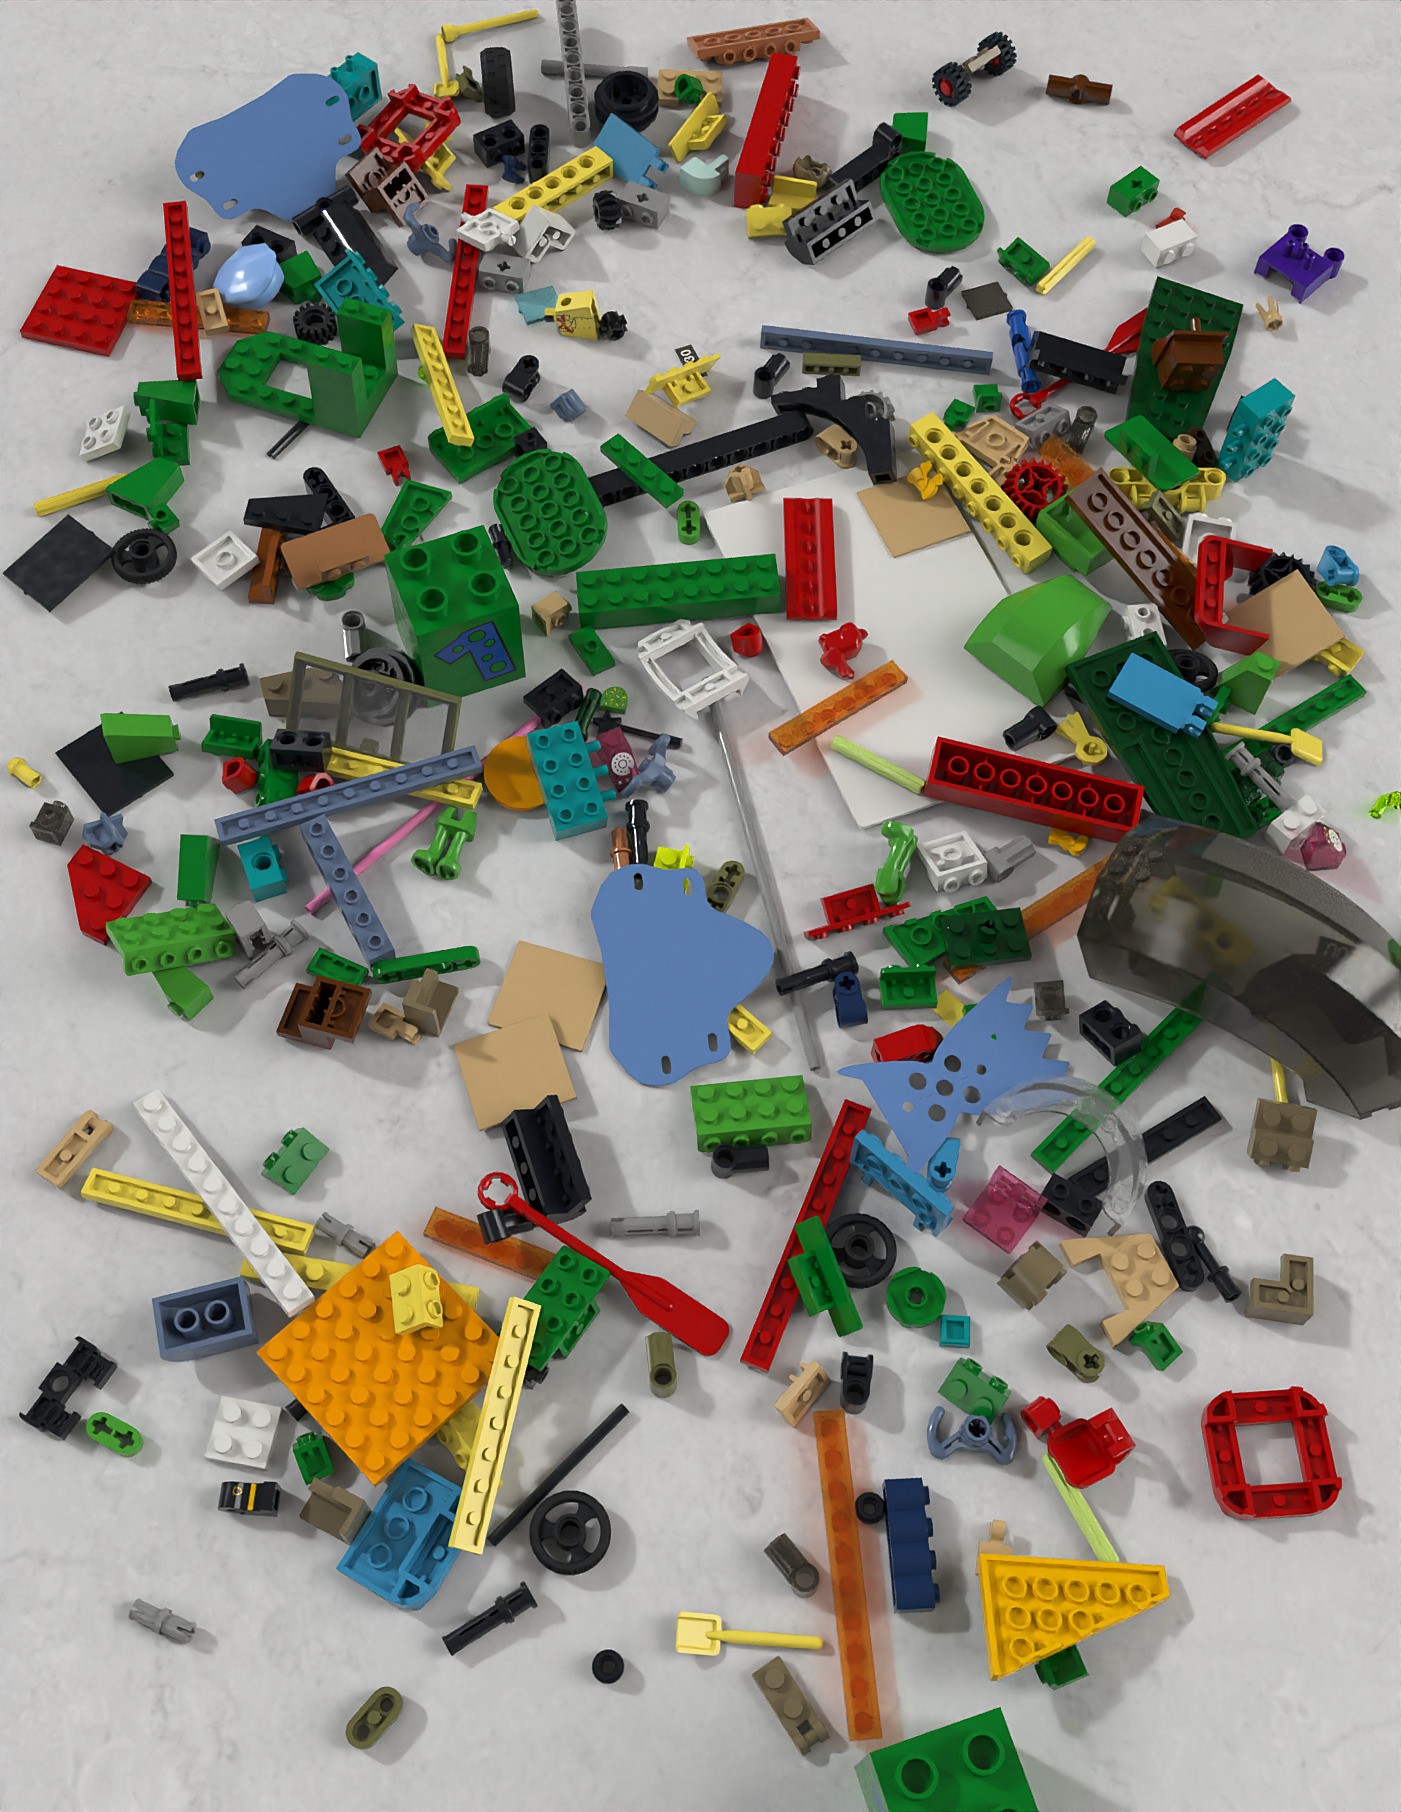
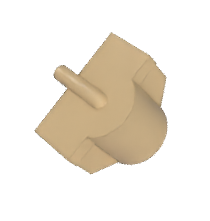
M738 465L732 468L724 483L731 503L745 497L748 501H751V495L765 490L759 472L746 465Z

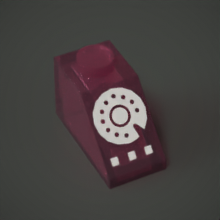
M617 727L596 736V740L600 742L601 750L596 751L602 764L607 765L608 775L619 793L627 787L635 775L639 774V771L637 770L631 747L621 728Z
M1315 822L1300 848L1307 872L1338 869L1346 857V846L1343 842L1341 843L1339 833L1322 822Z

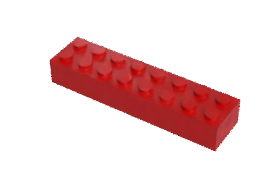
M772 52L735 171L734 207L747 209L752 205H762V202L766 203L768 189L766 188L771 187L773 177L771 171L775 172L777 158L775 157L780 156L782 146L780 141L784 142L786 128L784 127L789 126V112H793L795 103L793 97L797 98L799 84H796V80L799 79L801 68L797 66L798 56Z
M938 736L932 750L923 796L1129 846L1137 833L1144 786Z

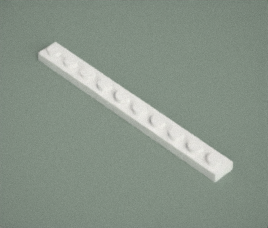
M159 1089L132 1103L134 1110L286 1315L290 1318L315 1302L312 1292Z

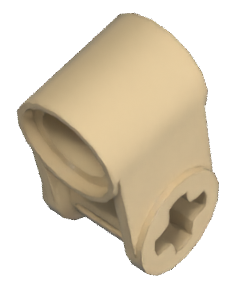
M833 424L815 437L814 441L818 450L829 457L838 467L849 469L856 465L857 457L855 452L857 451V442L843 431L839 425Z

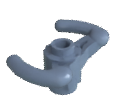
M414 202L406 207L404 217L405 223L413 232L407 241V247L411 253L420 256L429 251L446 263L454 261L457 249L456 239L451 238L449 240V251H447L438 243V230L429 224L421 226L413 216L415 211L420 210V203Z
M668 734L661 735L648 749L649 754L653 757L650 760L646 757L637 769L640 774L635 775L627 787L620 791V796L623 799L629 798L640 786H651L656 791L665 793L672 785L676 776L665 765L666 746L671 739Z
M937 1406L934 1409L927 1427V1443L933 1457L943 1460L956 1450L988 1453L1000 1465H1008L1013 1462L1018 1447V1434L1010 1413L1005 1412L1001 1415V1421L1007 1437L1006 1446L1003 1448L992 1436V1428L989 1426L987 1418L974 1415L966 1417L958 1432L945 1441L940 1442L938 1430L945 1410L941 1406Z

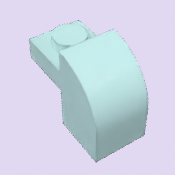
M722 154L709 165L696 157L692 158L680 167V186L699 196H710L720 192L721 181L725 180L729 174V158Z

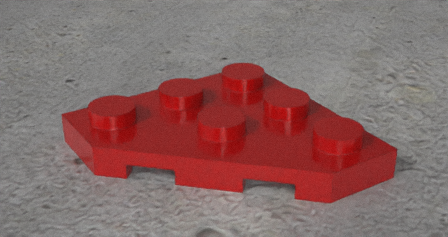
M82 844L67 864L79 927L84 936L106 946L110 941V937L106 932V922L116 921L118 918H127L152 884V880L149 876Z

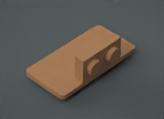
M372 513L285 542L281 545V552L294 583L299 590L326 581L336 580L351 572H359L368 566L383 562V555L391 553L377 519Z

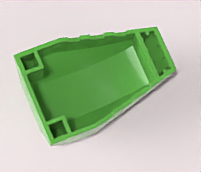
M1064 574L1020 590L1002 599L977 626L965 643L964 649L1036 705L1044 708L1069 684L1070 679L1065 672V667L1070 663L1085 658L1113 607L1070 574Z

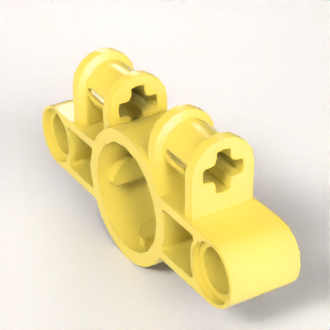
M1114 467L1108 473V476L1138 511L1144 502L1149 501L1152 492L1157 491L1135 467ZM1198 468L1199 474L1197 477L1177 486L1176 490L1162 492V494L1174 508L1176 507L1178 514H1183L1184 512L1204 514L1206 501L1215 500L1220 496L1226 480L1225 473L1217 468Z

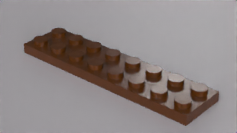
M1100 467L1064 498L1065 501L1148 599L1158 607L1159 612L1192 651L1196 650L1206 641L1194 618L1196 578L1103 468ZM1223 612L1222 623L1225 624L1229 617Z

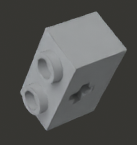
M628 181L618 196L621 206V217L658 229L669 213V194Z
M485 252L478 270L480 288L524 295L531 277L530 259Z
M250 900L235 904L229 911L225 912L228 923L235 932V939L249 961L254 959L272 943L265 922Z

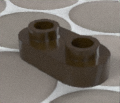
M1198 426L1190 427L1184 434L1192 436L1196 440L1197 446L1191 462L1197 468H1214L1217 465V457L1206 432Z

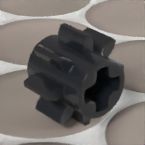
M617 311L606 312L601 317V320L598 321L600 325L598 329L601 336H607L609 341L621 339L627 331V321L624 315L619 316Z

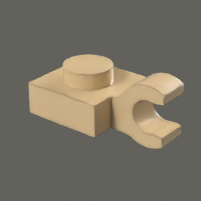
M384 1002L368 1023L369 1029L392 1041L398 1034L408 1043L415 1045L421 1037L417 1033L419 1031L418 1028L406 1023L404 1012Z
M993 1519V1522H990L988 1542L980 1541L978 1543L977 1558L980 1553L1011 1555V1547L1002 1545L1006 1521ZM976 1559L975 1575H979V1573H978L977 1559Z

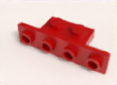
M868 884L820 898L828 925L804 931L803 934L804 937L812 936L813 941L828 937V931L838 929V933L854 929V923L863 921L865 926L879 922L878 916L888 914L889 918L905 914L904 909L911 907L910 901L902 902L881 909L874 884Z

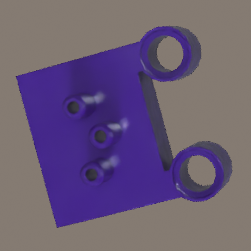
M1293 224L1282 238L1259 256L1254 274L1259 273L1266 277L1270 268H1273L1294 282L1290 295L1298 299V303L1301 304L1328 279H1333L1338 275L1345 254L1342 250L1332 247L1325 251L1323 257L1309 248V244L1305 243L1308 229L1301 224Z

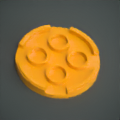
M526 736L512 737L500 742L488 754L484 764L485 785L493 799L501 806L519 812H527L543 806L544 801L526 746Z

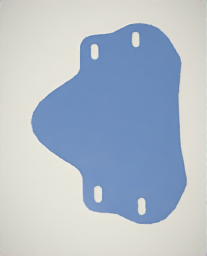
M292 74L262 96L219 119L192 128L177 150L175 168L181 182L189 190L204 198L223 219H234L251 209L259 208L291 222L293 217L315 205L319 198L328 197L336 192V164L341 158L359 148L361 136L351 118L348 97L335 80L320 74ZM334 96L339 97V102L332 106L326 105L328 99ZM346 135L352 137V140L344 145L338 144L340 138ZM199 171L204 172L203 178L195 182L190 180L193 174ZM232 199L237 200L238 204L229 210L224 209L223 205Z
M631 864L618 868L610 873L601 885L591 909V919L602 953L609 1001V1047L611 1053L624 1070L638 1082L650 1086L668 1085L680 1080L695 1068L719 1062L728 1056L731 1049L727 1023L729 1013L752 993L768 975L774 960V949L770 940L760 930L742 920L719 912L710 906L707 901L704 879L697 870L691 868L664 870L645 864ZM636 873L642 875L643 888L641 890H637L634 885V875ZM689 878L692 883L693 893L691 895L684 893L683 880ZM711 1033L717 1036L718 1049L715 1052L709 1048L708 1035ZM663 1056L670 1058L672 1070L669 1074L663 1072L661 1062Z

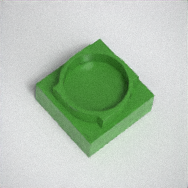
M1072 489L1039 512L1035 528L1049 542L1056 556L1073 572L1078 570L1086 577L1113 560L1114 557L1065 501L1064 498L1074 490Z

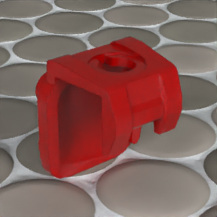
M1110 1408L1088 1420L1078 1418L1055 1430L1048 1437L1047 1450L1063 1472L1067 1484L1078 1489H1085L1113 1474L1116 1465L1128 1457L1136 1447V1444L1113 1408Z

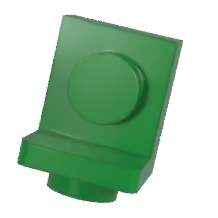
M997 384L973 386L976 413L1000 411L1003 396L1001 392H998Z
M1143 1322L1135 1328V1333L1128 1339L1131 1345L1141 1347L1158 1371H1164L1183 1353L1163 1323Z
M311 1431L296 1438L297 1443L292 1445V1450L305 1485L311 1484L314 1477L320 1480L336 1473L322 1432L315 1434L314 1431Z

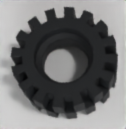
M314 302V306H311L310 303H307L306 308L301 306L299 307L300 311H295L293 323L299 340L316 343V345H320L323 342L326 345L328 344V339L332 341L334 336L337 335L334 311L329 306L326 308V304L322 303L319 306L318 302ZM316 322L322 323V324L319 325V326H314V327L308 326V325H310V324H312V323H316Z

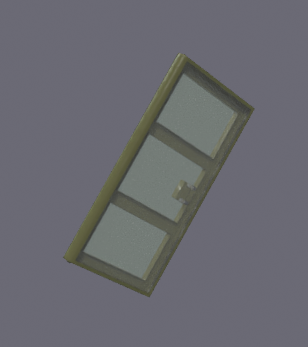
M297 651L293 663L286 729L329 732L333 748L406 765L454 751L462 697Z

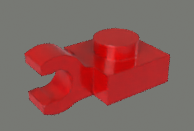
M928 307L909 312L908 321L916 336L935 331L937 326L946 327L950 325L947 317H950L951 314L948 308H941L932 312L931 308Z

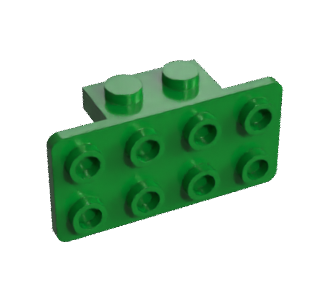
M1141 415L1105 431L1104 438L1161 492H1167L1197 477L1199 474V469Z

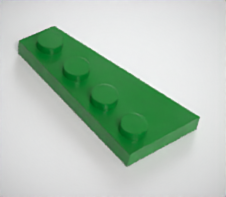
M406 479L381 528L390 552L409 547L452 499V492Z
M987 896L955 905L953 909L943 912L941 910L932 912L927 917L917 920L916 918L909 919L904 924L894 927L893 925L883 927L882 933L908 967H913L917 964L929 965L946 955L939 925L940 917L997 910V908Z

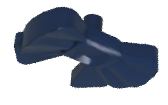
M504 155L502 162L505 166L502 179L510 183H523L525 179L516 174L515 170L526 171L527 166L513 155Z

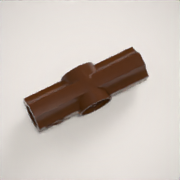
M1049 74L1045 94L1066 97L1071 103L1076 105L1083 104L1085 101L1108 105L1113 85L1089 81L1088 77L1082 74L1075 75L1073 78Z

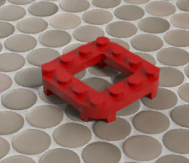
M409 84L408 89L397 93L394 89L387 94L390 102L368 126L359 124L357 130L361 136L359 148L364 156L372 148L378 147L390 166L405 161L411 171L415 173L419 170L420 165L432 156L456 127L461 124V119L450 97L445 96L441 100L419 92L415 84ZM408 114L431 121L413 143L404 141L400 145L386 139Z
M1291 1386L1285 1390L1232 1393V1390L1220 1393L1204 1408L1201 1417V1430L1214 1497L1225 1515L1240 1520L1314 1516L1331 1507L1336 1501L1339 1491L1342 1490V1477H1337L1325 1422V1417L1328 1413L1324 1403L1320 1404L1315 1397L1303 1391L1304 1388ZM1291 1423L1303 1482L1250 1486V1483L1246 1484L1235 1426Z

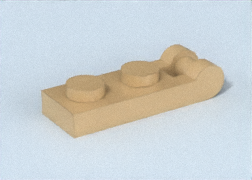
M87 1110L35 1170L36 1173L61 1190L100 1142L112 1133L114 1125L107 1120H100L98 1114L92 1110ZM92 1128L94 1131L90 1135L85 1133L87 1129Z

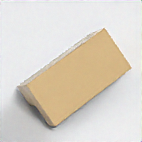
M644 390L637 391L625 417L673 447L678 446L683 434H691L697 422L655 393L646 395Z

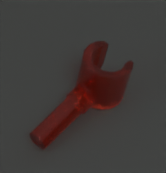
M1174 208L1167 219L1156 225V229L1180 219L1185 221L1183 216L1186 215V212L1180 208Z

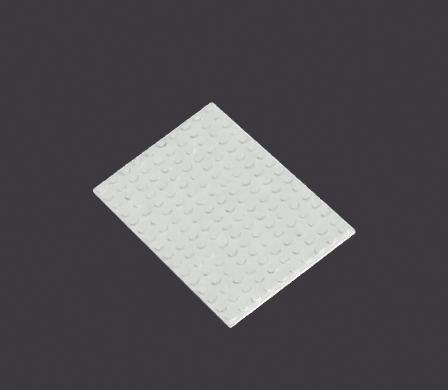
M917 449L896 454L897 478L908 475L911 470L920 467L921 463H925L923 456ZM867 463L752 498L751 501L744 500L708 511L704 514V520L723 558L764 554L776 555L781 594V612L755 614L752 616L760 628V632L858 828L862 830L945 801L923 796L924 789L920 794H917L832 749L831 743L836 735L856 743L925 781L932 750L938 736L1050 764H1056L1076 757V744L1060 736L1055 731L1044 740L1037 738L1017 751L1010 750L1005 744L1004 730L1023 720L1025 715L1038 705L965 650L964 645L987 614L1002 599L1009 595L972 530L970 533L893 558L856 494L859 491L877 486L873 485L868 475ZM942 482L943 485L945 486L946 490L948 491L949 495L951 496V494H950L949 490L947 489L945 483ZM783 498H832L837 620H787ZM848 622H852L858 629H864L868 633L867 638L863 640L862 648L855 658L846 660V663L854 671L853 679L848 677L842 678L838 675L837 671L828 670L820 663V658L824 652L818 642L820 635L838 630ZM1063 690L1043 708L1058 726L1062 724L1063 720L1068 723L1066 720L1067 714H1075V710Z

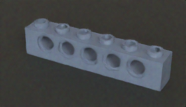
M325 814L300 824L302 838L370 971L372 972V965L374 963L396 958L394 947Z

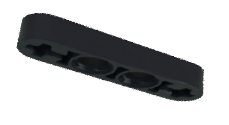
M1154 1181L1148 1186L1144 1194L1148 1211L1179 1288L1186 1292H1193L1203 1283L1204 1271L1172 1188L1166 1182ZM1156 1190L1159 1194L1164 1193L1165 1195L1162 1199L1164 1209L1161 1211H1157L1162 1206L1160 1199L1152 1196ZM1166 1215L1173 1217L1176 1221V1228L1168 1229L1164 1227L1161 1218ZM1177 1242L1183 1244L1187 1250L1186 1255H1175L1171 1248L1172 1244ZM1188 1260H1190L1191 1262H1189L1186 1266L1187 1271L1190 1275L1196 1276L1193 1283H1191L1189 1279L1183 1278V1276L1186 1273V1268L1183 1263L1187 1262Z

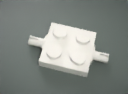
M489 208L476 216L463 212L460 220L465 222V224L458 228L456 232L459 239L488 252L501 242H505L510 246L515 244L516 237L512 235L520 230L518 221Z

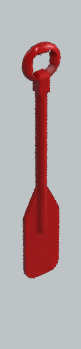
M1147 308L1119 325L1107 347L1103 350L1115 354L1136 352ZM1060 378L1034 395L1019 393L1011 399L1010 411L1014 417L1021 420L1039 410L1041 404L1048 397L1072 381ZM1026 399L1029 400V403L1036 410L1025 415L1022 414L1018 407H1015V404Z
M493 1172L486 1175L480 1181L477 1195L480 1203L486 1209L501 1208L502 1211L511 1209L580 1255L608 1270L610 1275L620 1282L637 1310L643 1316L671 1333L704 1356H712L720 1350L729 1334V1326L722 1317L667 1280L657 1276L625 1271L518 1197L517 1184L510 1175L503 1172ZM492 1179H500V1183H503L506 1187L511 1186L513 1193L508 1195L503 1205H495L496 1201L490 1197L485 1198L483 1190H488L492 1184Z

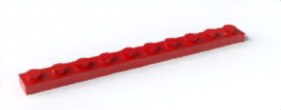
M466 184L462 213L466 212L471 216H476L486 211L489 195L488 185ZM461 221L460 227L463 226L465 222ZM459 238L442 349L446 359L465 360L481 249Z
M186 201L163 203L177 378L179 382L203 379L188 207Z
M847 1099L844 1100L741 1356L740 1363L768 1374L800 1294L787 1261L790 1258L805 1253L795 1230V1225L812 1217L819 1216L825 1230L850 1167L849 1159L854 1138L862 1129H865L871 1114V1108Z

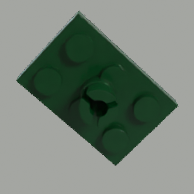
M1020 907L944 916L939 919L950 971L1031 960L1032 953Z

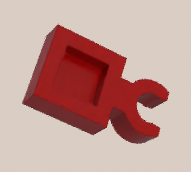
M400 445L377 452L378 459L386 475L392 474L395 486H399L398 478L400 477L411 480L410 471L408 470L409 463Z

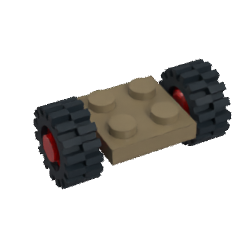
M994 32L978 44L977 52L979 53L966 60L962 65L958 66L957 62H949L933 74L932 82L934 84L932 87L936 89L935 95L940 96V102L944 100V105L952 107L968 98L969 94H971L970 88H972V84L968 83L971 80L969 76L985 66L983 68L985 71L989 70L988 74H993L994 76H1000L1012 68L1016 63L1014 58L1017 57V53L1013 52L1016 50L1015 46H1011L1012 40L1008 41V36L1006 34L1003 36V32Z

